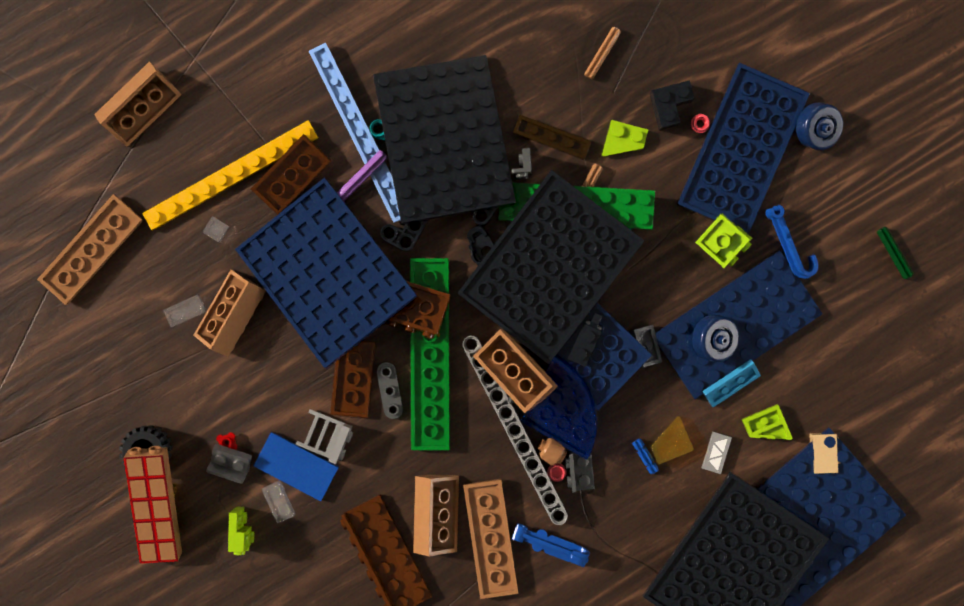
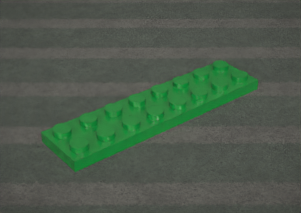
M512 182L516 204L499 207L498 220L513 221L540 184ZM573 186L627 228L653 230L655 191Z

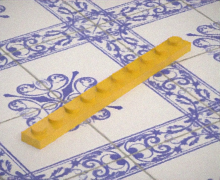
M310 121L302 123L142 213L150 229L155 230L275 163L303 134L311 141L319 138Z

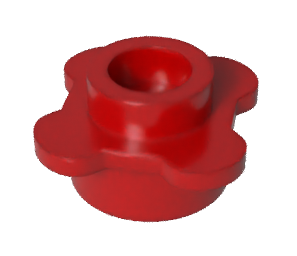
M229 432L227 435L220 434L216 438L219 445L234 450L238 447L235 434Z

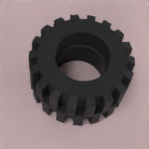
M154 425L135 428L122 439L123 445L119 446V450L122 453L119 456L123 458L129 449L138 447L140 440L146 439L153 446L167 447L170 459L172 457L170 451L173 450V446L169 444L172 442L171 438L167 439L166 436L168 434L162 432L160 427L155 428Z

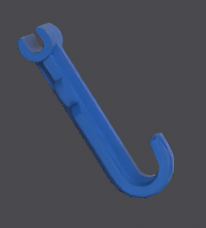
M777 205L766 209L765 214L767 218L772 220L793 274L802 279L810 278L816 274L818 270L816 255L808 256V271L803 267L783 217V206Z
M516 524L512 534L513 540L531 543L532 549L536 552L544 549L546 554L581 567H585L586 563H588L590 552L583 546L554 535L547 537V532L544 529L533 532L522 524Z

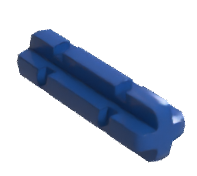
M642 439L635 440L632 444L635 450H638L637 453L644 465L647 466L648 472L650 474L656 473L659 468L653 462L654 460L648 449L644 447L645 444Z

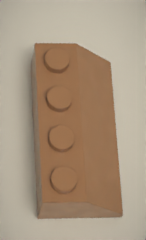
M148 62L94 115L105 129L128 147L182 94L153 64Z
M230 270L195 331L194 336L210 350L229 357L259 302L263 299L266 290L241 274Z
M500 329L473 356L524 413H527L545 400L558 387L522 346L505 330Z
M458 475L415 476L413 553L435 556L457 552Z

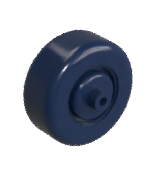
M821 102L808 105L800 113L796 123V134L799 141L804 146L815 150L831 148L839 140L843 131V118L840 111L833 105Z
M715 314L702 318L693 331L692 343L695 352L702 359L718 363L729 359L736 351L739 343V332L736 324L727 317Z

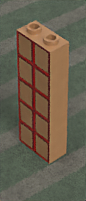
M152 446L147 449L133 447L127 451L123 458L140 564L179 561L182 554V546L167 447Z

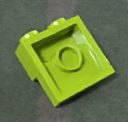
M722 213L695 243L725 268L728 265L732 267L739 259L737 255L740 251L745 253L752 245L750 243L752 237Z
M236 507L229 512L228 552H234V555H245L246 551H249L251 543L254 542V531H251L252 526H244L247 523V512H244V507Z

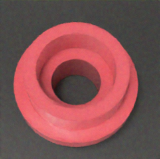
M697 114L691 120V128L696 133H704L710 127V120L704 114ZM697 121H702L703 127H698Z

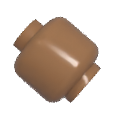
M549 437L546 441L542 439L537 447L540 450L539 458L552 466L561 464L567 454L565 445L553 437Z

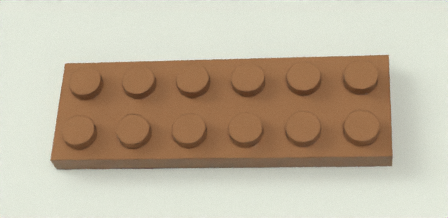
M113 194L37 280L62 303L68 305L142 223L143 219L118 196Z
M496 479L464 484L480 599L518 594L502 480Z

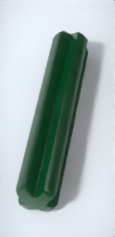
M887 227L880 228L877 234L902 278L908 279L912 277L914 273Z

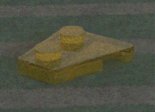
M680 416L676 417L651 446L658 465L694 451Z

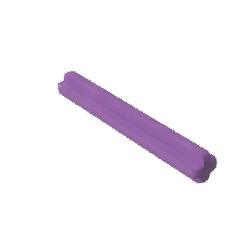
M381 150L378 151L337 192L339 197L345 201L387 160V155Z

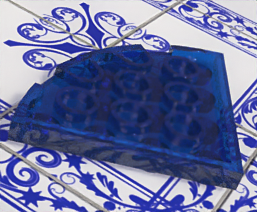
M556 355L553 357L546 373L558 387L545 400L525 413L521 422L546 437L555 439L565 448L588 460L597 434V416L594 401L580 375L567 362Z

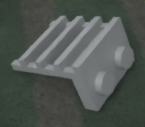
M310 409L308 413L315 415L305 443L297 441L295 445L329 458L331 463L336 464L339 460L342 461L346 452L344 450L345 444L350 442L353 432H351L353 425L346 424ZM319 418H323L326 421L314 448L309 445ZM332 422L337 425L326 452L319 450L329 423Z

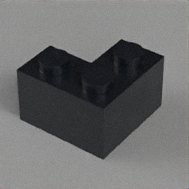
M690 80L654 89L650 92L659 131L678 126L681 123L676 106L691 103L694 100Z

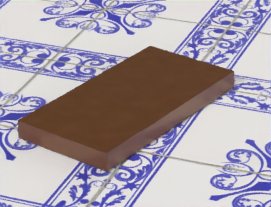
M303 134L258 180L251 190L278 215L290 205L332 160Z
M361 341L335 362L330 415L369 418L376 342Z

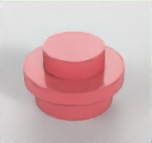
M563 464L550 465L547 474L552 481L559 482L565 478L566 468Z

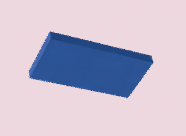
M274 432L270 433L253 465L319 501H322L339 466L295 445V443Z

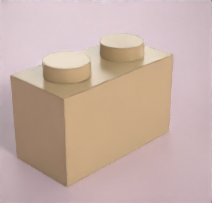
M810 433V442L813 441L814 473H838V464H841V462H838L837 434ZM831 436L835 439L836 444L834 447L828 448L824 444L826 437Z

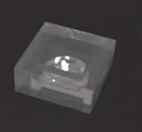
M212 216L202 233L220 243L230 226Z

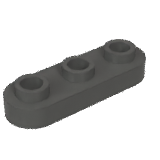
M384 362L377 368L383 409L388 418L396 419L403 413L397 371L392 363ZM385 368L389 369V375L383 374ZM388 387H391L393 389L392 394H388L386 392V389ZM391 406H395L397 408V411L395 413H392L390 411Z

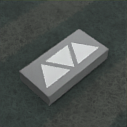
M712 431L702 469L721 474L732 437Z

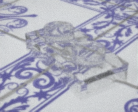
M195 295L164 309L163 312L172 328L206 313L207 310L200 295Z
M280 480L261 489L277 523L296 515Z

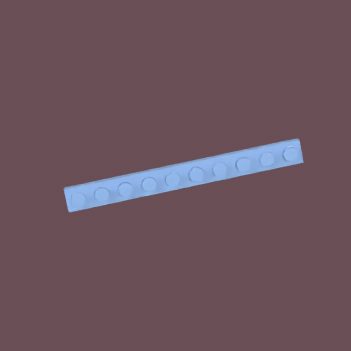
M324 43L310 50L309 53L364 164H366L380 150L327 44ZM384 162L370 176L393 222L396 223L400 221L392 175Z

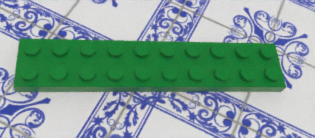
M410 258V282L449 294V258ZM449 304L439 331V338L429 339L422 336L423 333L418 331L415 334L411 333V450H450Z

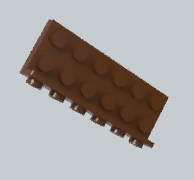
M406 281L417 297L387 320L386 325L397 328L399 325L405 327V331L414 334L418 331L423 333L422 336L429 339L439 338V331L451 295Z
M380 494L341 515L342 519L340 522L345 530L348 529L351 535L349 540L353 547H357L359 560L362 564H366L368 568L366 571L371 581L374 580L377 586L375 588L379 598H383L386 603L384 606H416L432 597Z

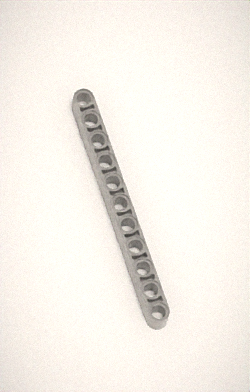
M473 335L467 336L463 341V348L542 504L554 524H564L568 517L566 509L513 405L508 402L509 397L495 380L492 383H486L483 377L488 372L482 366L475 364L473 356L483 347L480 340ZM468 339H474L477 342L475 349L467 348L466 342ZM499 390L503 393V397L501 400H495L492 397V393ZM505 407L510 408L512 414L509 417H503L501 410ZM512 425L520 427L518 434L510 432L509 429ZM521 442H526L529 444V448L527 451H521L518 445ZM530 459H535L538 462L535 468L527 466V462ZM539 476L546 478L544 485L536 483V479ZM549 493L555 496L552 502H547L544 499ZM562 511L564 516L561 519H555L553 517L554 512Z

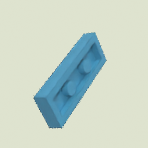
M750 359L703 390V393L709 404L715 407L761 375L754 362Z

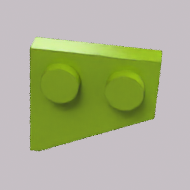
M611 120L601 156L606 157L643 149L648 129Z
M778 404L742 419L750 438L793 439Z

